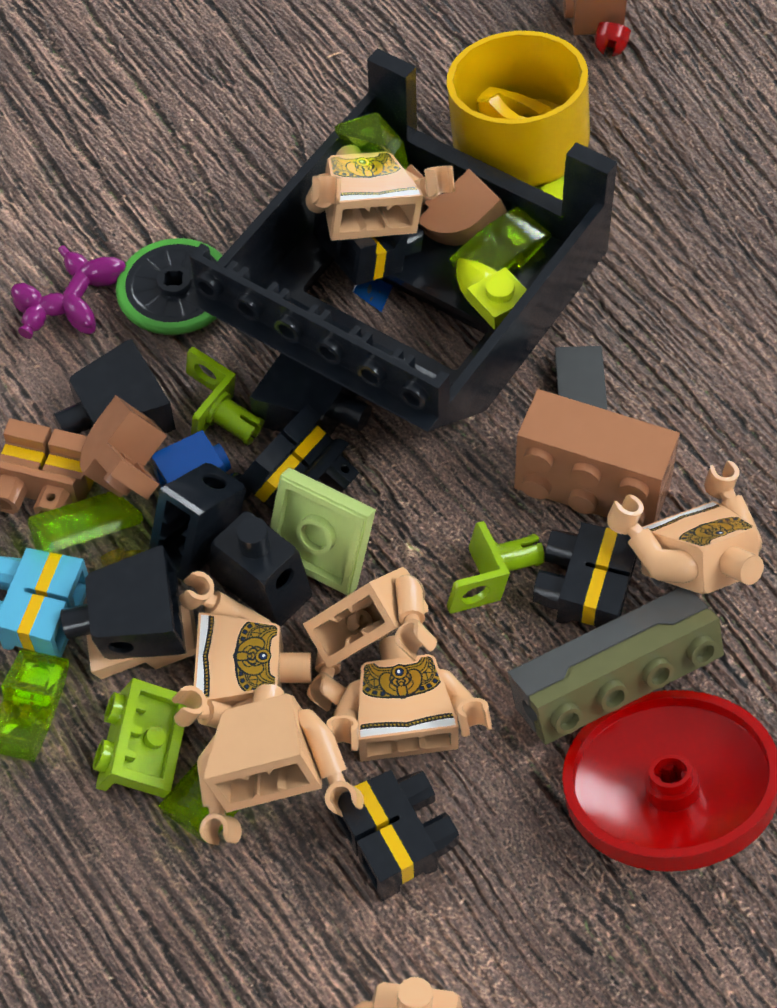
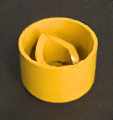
M537 31L503 32L485 37L471 44L452 62L447 73L446 82L453 148L534 187L551 183L564 176L566 154L576 142L588 148L590 140L588 68L583 55L566 40Z

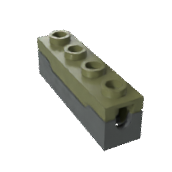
M681 587L508 671L515 708L533 731L537 733L541 741L547 745L724 656L720 619L711 609L708 610V606L693 591Z

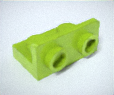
M132 678L120 693L113 692L104 715V722L110 723L107 740L102 739L93 761V770L99 771L96 789L107 791L116 783L161 798H165L171 792L185 728L178 726L174 720V715L181 708L186 707L183 704L172 702V698L177 694L176 691Z

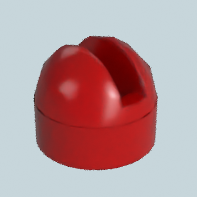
M598 23L595 35L597 49L600 53L604 54L606 47L613 48L612 57L620 55L628 45L631 30L617 23Z

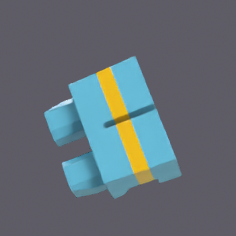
M31 548L25 549L22 559L0 556V589L7 591L4 601L0 600V642L3 649L11 650L17 646L38 652L41 660L55 664L60 663L69 640L63 631L61 610L82 605L86 598L85 578L88 575V571L83 558Z

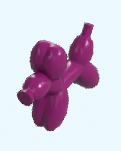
M65 245L60 246L58 252L64 257V266L72 276L63 294L57 292L42 297L36 288L26 283H16L11 288L13 303L23 313L21 319L23 326L19 327L18 333L24 338L31 339L33 332L39 331L43 327L47 315L59 316L64 313L71 325L81 333L89 335L95 333V316L90 306L82 299V296L89 285L102 287L116 284L118 276L125 271V262L116 257H99L87 261L83 255L77 252H70Z

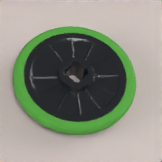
M185 238L161 240L143 247L127 260L125 271L117 278L116 297L122 312L140 328L163 335L190 333L209 325L217 318L183 300L195 287L189 256L201 243L209 247L211 261L216 263L223 255L203 242Z

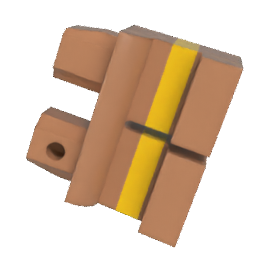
M9 418L3 433L6 442L0 455V511L10 514L18 513L24 498L36 500L33 509L37 518L43 522L60 525L70 508L81 510L94 483L92 479L82 473L80 468L81 452L87 436L55 428L53 433H51L50 427Z

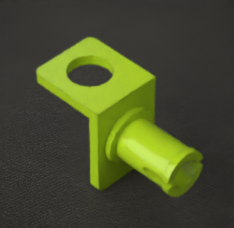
M191 347L187 352L186 373L213 391L194 413L191 435L201 430L205 432L210 425L216 423L242 440L244 444L250 445L254 440L251 436L255 438L258 436L264 425V419L255 416L231 400L234 396L236 379L234 372L197 348ZM199 364L208 368L215 375L216 379L204 373Z
M484 521L477 522L469 543V552L480 574L460 579L453 583L446 606L449 613L452 614L501 601L511 571L534 565L538 566L544 563L545 556L542 542L533 545V543L539 541V537L536 534H530L524 538L498 544L493 540ZM486 586L480 593L463 598L468 591L476 587Z

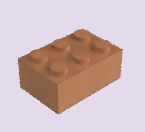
M537 389L517 434L514 488L523 491L535 499H549L568 505L579 513H593L607 518L614 501L622 505L626 495L631 494L639 498L643 503L644 510L638 523L641 527L658 520L671 486L680 432Z

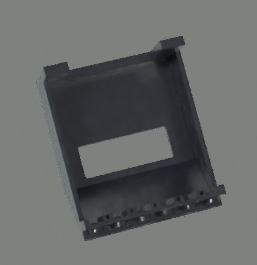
M377 48L367 59L369 92L225 254L215 263L211 261L209 247L201 243L189 256L195 287L183 300L429 432L485 412L582 287L583 282L587 280L588 275L596 268L598 262H601L602 257L606 255L617 161L576 142L566 154L563 199L560 200L418 131L416 66ZM346 145H355L359 147L362 153H391L404 169L412 164L424 177V170L427 168L453 166L454 182L470 169L501 199L507 214L478 240L464 245L451 246L438 243L424 234L421 251L404 257L401 272L379 278L485 334L458 369L453 370L307 293L331 263L335 261V258L330 256L313 235L315 213L308 209L306 196L312 186V176L325 173L327 159L332 155H336L340 148ZM459 258L483 263L496 271L506 267L527 289L496 330L488 324L462 294L456 275L457 260Z

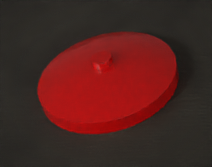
M690 690L650 692L622 706L620 709L585 725L574 738L565 757L562 775L569 816L579 833L589 844L611 859L632 867L651 871L672 872L693 870L716 864L748 847L762 834L773 819L777 810L776 745L759 720L729 700Z

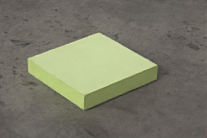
M288 468L280 475L270 528L299 551L307 576L348 596L358 586L376 509L292 468Z

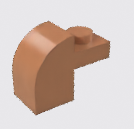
M412 164L405 169L419 178L424 177ZM470 169L454 182L455 192L440 193L436 198L422 203L418 225L423 229L425 235L438 243L458 246L474 242L484 236L507 214L501 199Z
M115 395L97 419L85 440L80 457L81 471L84 475L120 498L123 495L128 496L131 490L148 500L159 486V483L144 466L167 435L152 419Z

